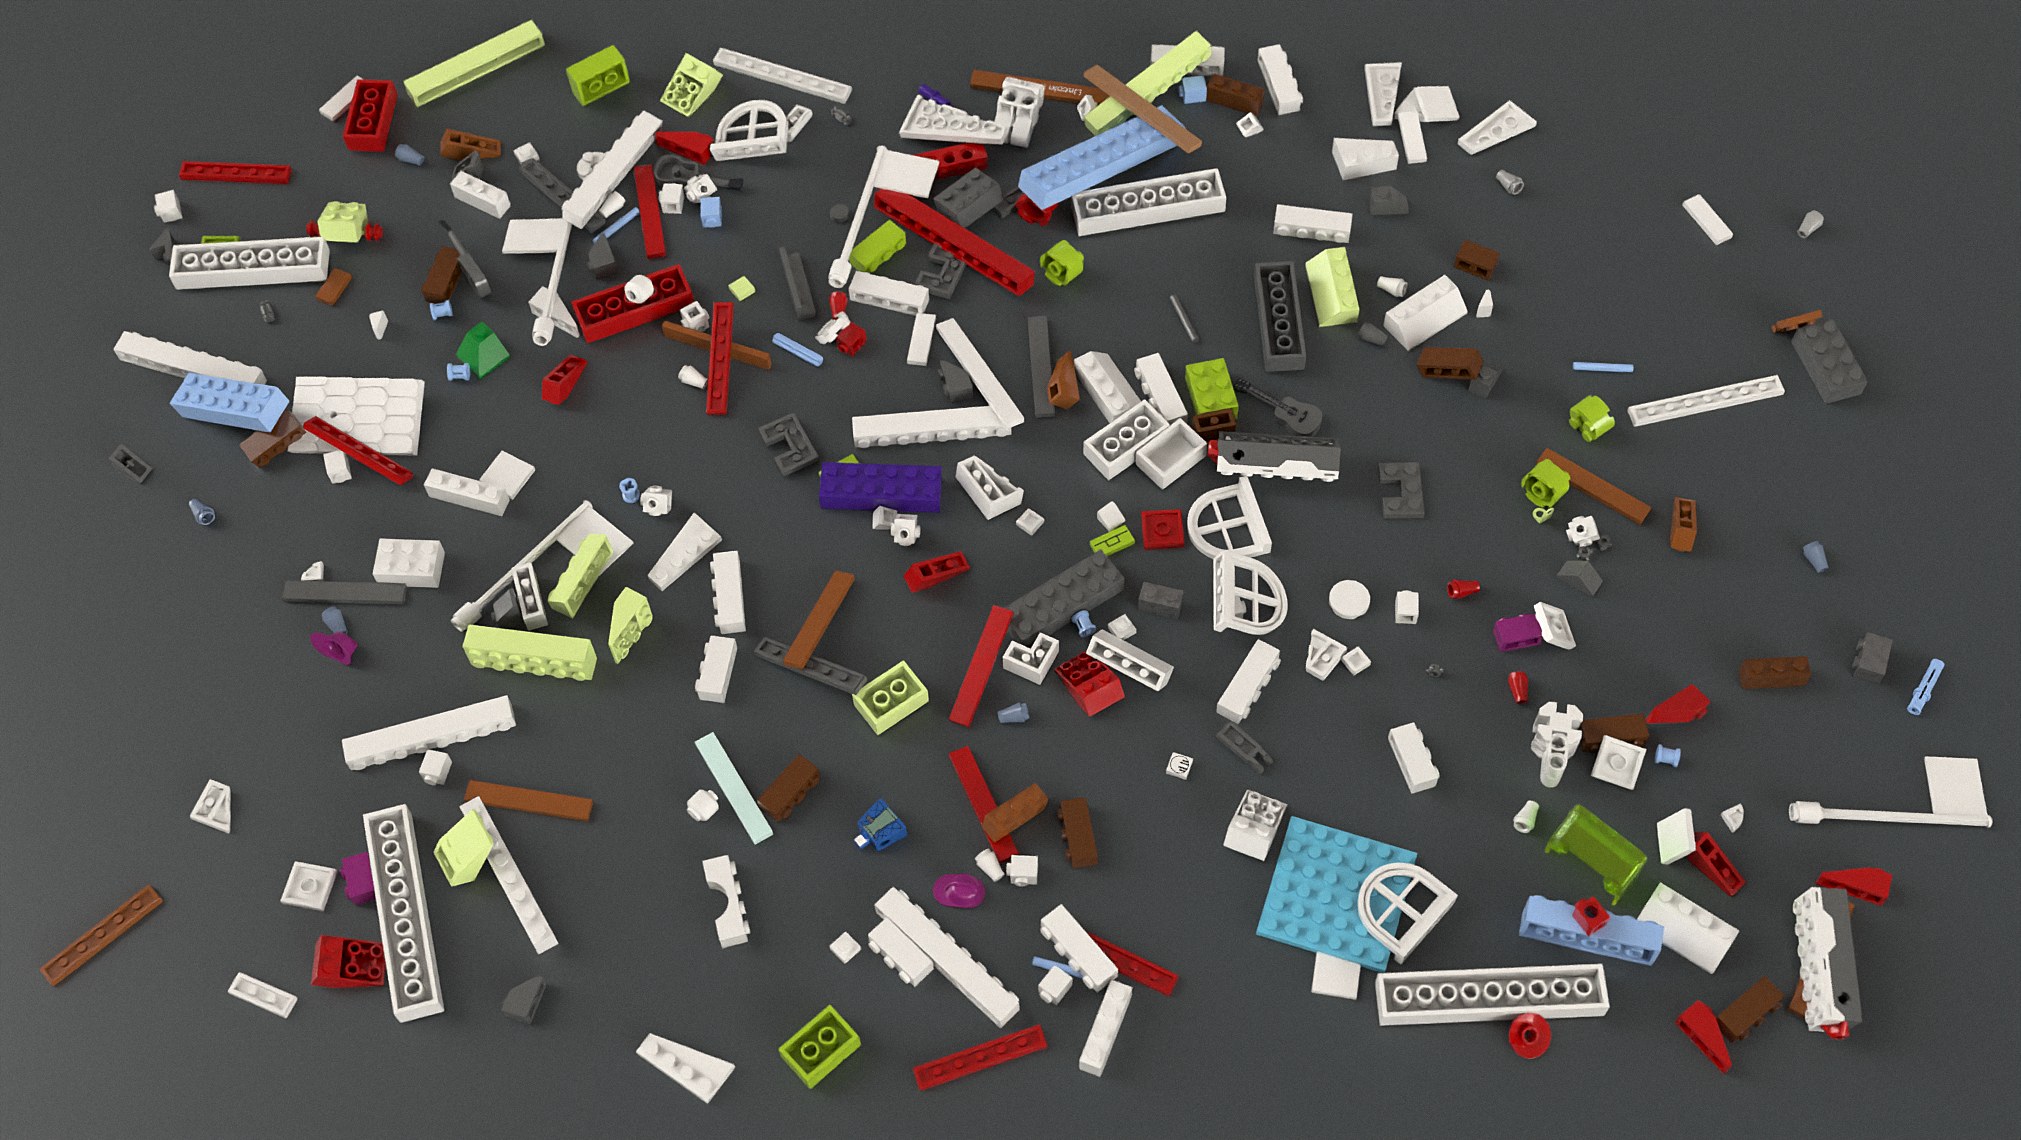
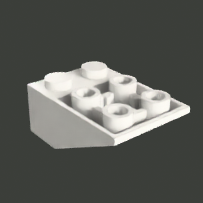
M1247 789L1229 825L1223 846L1264 861L1287 804Z

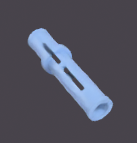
M1932 659L1919 687L1913 691V698L1907 707L1911 714L1919 715L1925 702L1930 700V693L1945 666L1941 660ZM1930 675H1933L1930 682L1928 683L1927 681ZM1922 691H1924L1922 698L1919 699Z

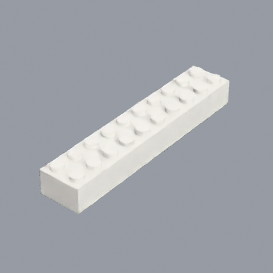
M406 804L364 814V825L394 1015L402 1023L443 1012L444 1005L412 814Z
M1602 964L1381 973L1377 975L1375 981L1380 1025L1515 1020L1523 1013H1536L1543 1018L1604 1016L1609 1009Z

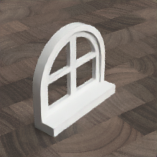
M754 100L740 104L728 112L720 122L716 133V142L710 145V151L716 161L786 153L787 118L778 105L769 101ZM758 111L771 113L775 116L777 122L757 124ZM751 112L748 126L730 128L736 119ZM778 127L777 136L755 138L757 129ZM748 131L747 140L726 142L727 133Z
M1247 476L1239 477V484L1218 488L1203 494L1192 505L1187 520L1188 535L1193 545L1204 555L1214 559L1224 550L1210 545L1201 536L1220 530L1227 544V551L1250 558L1271 552L1272 542ZM1237 496L1244 516L1223 521L1216 501ZM1212 503L1219 523L1198 527L1197 522L1200 513L1206 506ZM1247 524L1254 545L1233 549L1226 529Z
M1223 550L1213 559L1215 631L1222 632L1225 628L1229 627L1250 634L1262 635L1273 631L1283 622L1287 613V596L1279 578L1269 567L1258 560L1227 550ZM1235 566L1252 571V591L1235 587ZM1258 575L1268 583L1275 598L1258 594ZM1235 595L1252 600L1253 622L1235 617ZM1258 602L1275 607V612L1270 620L1258 623Z
M1391 863L1374 870L1365 879L1358 896V912L1366 930L1395 954L1394 960L1401 965L1453 906L1458 895L1429 872L1416 865ZM1397 875L1414 878L1399 897L1380 883V881ZM1419 881L1438 895L1422 915L1403 901L1404 897ZM1373 889L1392 902V905L1377 922L1371 913L1369 903ZM1396 906L1416 921L1399 941L1380 926Z

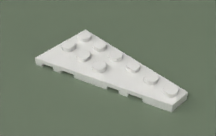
M917 95L899 133L901 138L1002 145L1008 130L1007 126L990 120H980L979 116H969L965 111L945 104L941 106L936 104L934 100L930 99L927 101L922 96Z

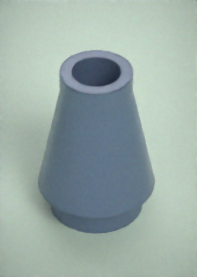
M400 144L396 149L395 157L399 161L422 165L424 155H421L409 145Z
M197 498L189 502V507L199 524L208 525L214 521L215 513L211 507Z
M1815 541L1803 547V554L1814 566L1817 573L1829 568L1822 544L1820 545L1818 541Z
M330 607L322 613V621L334 633H348L341 610L336 607Z
M1019 702L998 711L1000 723L1025 722V720L1030 719L1027 703L1021 704Z

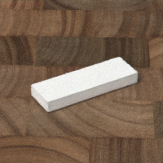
M356 76L319 109L320 113L334 122L350 108L356 81L362 78Z
M1417 111L1398 113L1408 164L1426 162L1427 156Z
M1700 194L1684 201L1683 207L1715 245L1732 238L1733 233Z
M916 314L907 364L927 366L936 315Z
M240 972L228 990L229 994L284 1018L288 1017L298 999L294 995Z

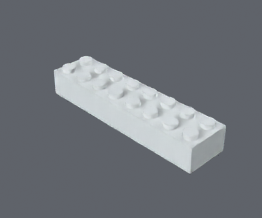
M1218 168L1085 190L1071 196V208L1078 236L1225 212L1226 195Z
M324 237L173 245L169 277L176 289L326 281L330 250Z

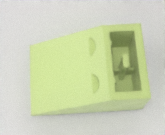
M685 54L660 101L690 117L714 92L723 75L696 58Z
M625 587L616 599L613 608L608 644L617 664L627 656L629 648L638 641L642 630L649 626L653 617L647 598L628 587Z
M472 809L439 840L434 850V854L451 887L475 881L494 844L492 836L487 832L483 819L478 815L476 809Z

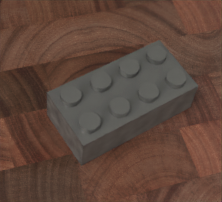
M1834 319L1797 328L1791 342L1824 403L1827 404L1862 394L1868 381Z

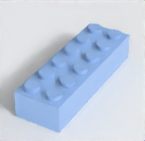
M189 373L172 398L170 405L184 418L271 432L288 405L289 400L275 386Z
M1539 895L1530 896L1522 913L1519 936L1649 966H1652L1661 951L1664 926L1658 925L1654 921H1639L1632 916L1613 915L1610 911H1606L1611 917L1607 925L1588 937L1572 916L1575 906L1569 905L1565 901H1551ZM1588 911L1585 912V914H1586L1588 917H1590V918H1594V917H1595V916L1593 915V913L1588 912Z

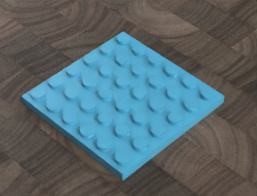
M1291 816L1256 935L1315 953L1327 954L1360 964L1361 967L1385 973L1391 951L1375 939L1364 927L1358 912L1359 892L1365 879L1374 870L1391 863L1414 865L1417 853ZM1402 875L1391 876L1383 879L1380 883L1399 897L1409 885L1411 877ZM1375 889L1372 890L1369 901L1370 910L1377 922L1392 905V902ZM1397 906L1380 925L1393 937H1395L1402 911Z

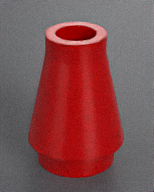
M833 292L829 298L833 320L838 319L836 316L842 311L845 313L848 298L843 292Z
M1454 579L1448 583L1447 591L1450 598L1458 600L1479 592L1480 585L1477 580Z
M1523 671L1509 674L1507 681L1516 704L1528 702V676Z

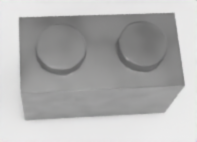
M1143 582L1139 596L1138 611L1178 620L1184 591Z
M1867 632L1864 639L1860 638L1856 648L1859 651V655L1855 657L1852 668L1855 669L1854 677L1879 684L1885 676L1893 640Z

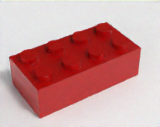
M357 79L343 133V139L348 150L384 152L398 97L393 81Z

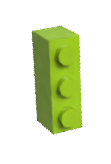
M888 220L852 249L849 257L850 264L859 272H874L881 263L889 260L891 255L905 246V232L891 220Z

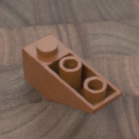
M1068 351L1057 361L1047 386L1049 404L1064 409H1069L1080 400L1072 351Z

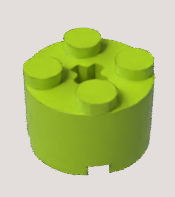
M1062 240L1040 257V266L1045 268L1046 273L1044 274L1053 284L1057 286L1064 284L1065 286L1082 273L1084 256L1080 251H1076L1069 245L1066 240Z
M1589 395L1570 409V425L1574 429L1578 428L1582 432L1584 440L1588 443L1596 440L1615 425V420L1613 416L1609 417L1607 413L1610 411L1608 406L1597 396L1591 397Z
M1545 459L1523 477L1521 485L1522 488L1525 487L1527 490L1525 494L1527 498L1539 507H1544L1545 505L1552 507L1569 490L1570 475L1553 464L1551 460Z

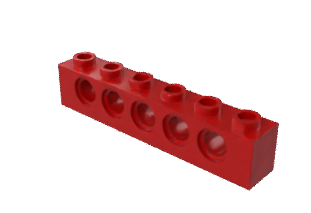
M970 142L913 155L939 161L934 180L969 173L974 168L980 171L988 168V159L983 143Z

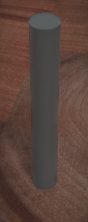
M1171 295L1170 300L1192 343H1197L1199 338L1177 295Z

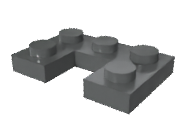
M934 243L928 255V261L944 266L939 275L921 270L914 285L928 288L930 294L950 299L967 264L955 258L950 252L942 250V247Z
M791 413L758 428L767 447L784 439L789 445L791 451L775 457V462L783 477L819 461V457L795 413Z
M1419 462L1379 463L1380 484H1400L1401 497H1382L1383 519L1424 518Z

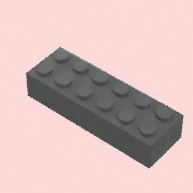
M1294 262L1255 263L1254 283L1265 371L1304 370L1306 351Z
M1102 549L1005 606V609L1011 610L1014 613L1007 631L1016 643L1030 648L1040 632L1050 636L1071 623V618L1076 613L1083 610L1089 612L1124 590L1125 578Z

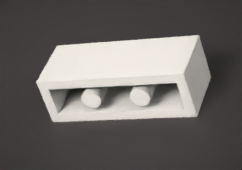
M462 171L450 183L455 198L499 219L511 206L505 191Z
M532 563L512 567L519 603L528 631L547 626V617Z
M710 636L709 643L705 644L704 654L706 656L705 660L701 661L700 679L696 680L695 691L698 693L700 700L724 703L737 652L735 639Z
M1414 722L1390 729L1388 740L1411 793L1435 787L1439 778V771L1436 766L1432 765L1430 760L1431 753L1429 748L1425 747L1422 742L1423 735L1421 730L1416 728Z
M888 917L868 934L870 942L868 945L876 954L880 952L885 957V963L891 969L895 967L900 972L899 976L905 983L908 984L910 982L915 987L934 969L933 962Z

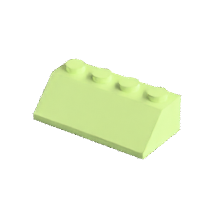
M1345 247L1326 249L1305 264L1319 327L1357 323L1359 305Z
M589 534L586 539L582 540L576 556L570 559L568 569L561 574L557 587L548 596V603L553 610L573 619L614 552L606 535Z

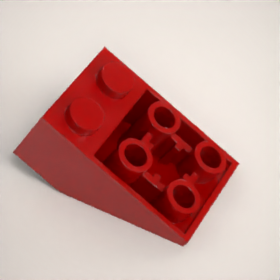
M1087 651L1062 663L1054 668V670L1079 707L1090 717L1125 696L1119 678L1103 662L1086 654Z
M321 935L315 946L311 985L331 988L383 986L386 965L383 943Z

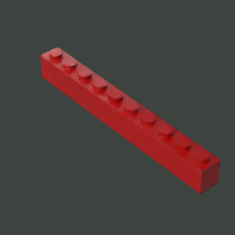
M882 188L875 193V209L929 242L942 247V250L950 252L955 258L964 261L968 266L1020 297L1033 286L1035 271L1030 267L1017 261L909 194Z

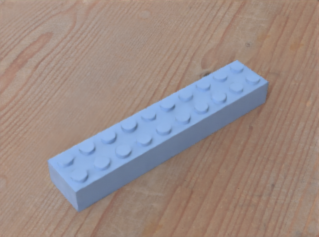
M1162 105L1157 107L1160 111H1162L1164 114L1169 116L1171 119H1173L1175 122H1177L1186 129V127L1183 124H1181ZM1136 117L1023 169L1018 187L1043 210L1178 145L1140 117Z

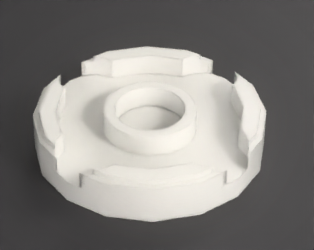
M1340 581L1330 591L1329 605H1331L1333 612L1342 618L1355 619L1365 614L1369 608V592L1363 584L1357 581Z

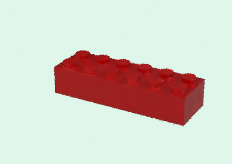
M680 264L645 276L651 280L654 291L643 303L638 304L628 300L625 295V285L628 282L571 301L586 343L588 344L679 312L682 308L694 303L692 291Z

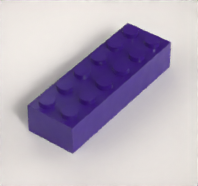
M822 462L819 490L821 509L876 510L879 506L904 512L940 513L942 466Z

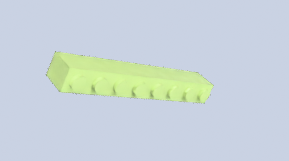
M530 20L403 81L407 93L415 105L419 107L545 46L543 37L534 22Z
M1195 31L1132 79L1126 86L1151 103L1160 93L1166 92L1168 87L1179 82L1185 74L1192 72L1202 61H1206L1211 55V44ZM1110 96L1085 115L1084 121L1085 126L1097 136L1125 123L1126 119L1135 114Z

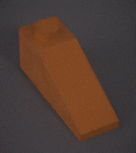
M446 129L440 142V156L445 158L463 160L474 151L479 153L480 158L500 157L501 155L500 140Z
M1675 497L1670 548L1677 551L1691 552L1697 533L1695 500Z

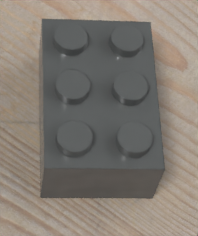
M974 168L933 198L937 212L963 228L969 226L1003 201L999 183L977 168Z

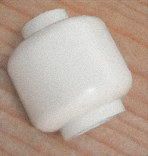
M636 275L625 285V295L628 300L638 304L648 299L654 291L651 280L643 275Z
M699 790L688 800L687 812L698 822L700 820L707 821L719 809L718 797L711 790L708 792Z

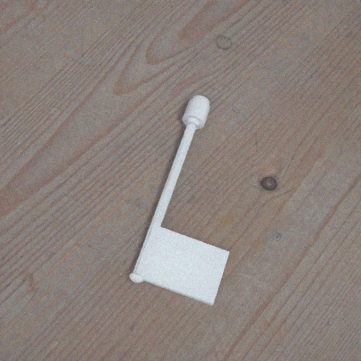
M885 146L877 147V154L840 259L833 261L828 275L830 285L841 288L847 282L851 270L848 260L873 187L928 198L939 161L889 151Z
M564 219L510 220L502 250L503 254L557 252L542 317L535 320L532 332L534 343L541 346L547 345L551 341L554 329V322L550 318L572 226L570 222Z
M584 500L579 508L514 567L532 563L556 540L576 556L580 543L589 534H604L607 536L614 552L601 571V575L633 545V541L593 510V506L589 501ZM512 569L479 600L472 604L467 602L453 615L454 618L451 619V622L460 632L467 630L468 625L476 623L482 617L481 609L514 580Z
M1925 756L1924 760L1933 814L1824 809L1820 807L1819 802L1796 801V803H1791L1789 807L1790 820L1796 823L1818 824L1823 818L1974 825L1986 826L1987 828L1992 825V818L1990 815H1987L1978 761L1977 759Z

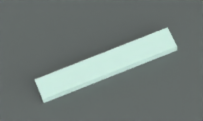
M712 732L695 741L696 747L754 845L772 836L773 831L715 734Z

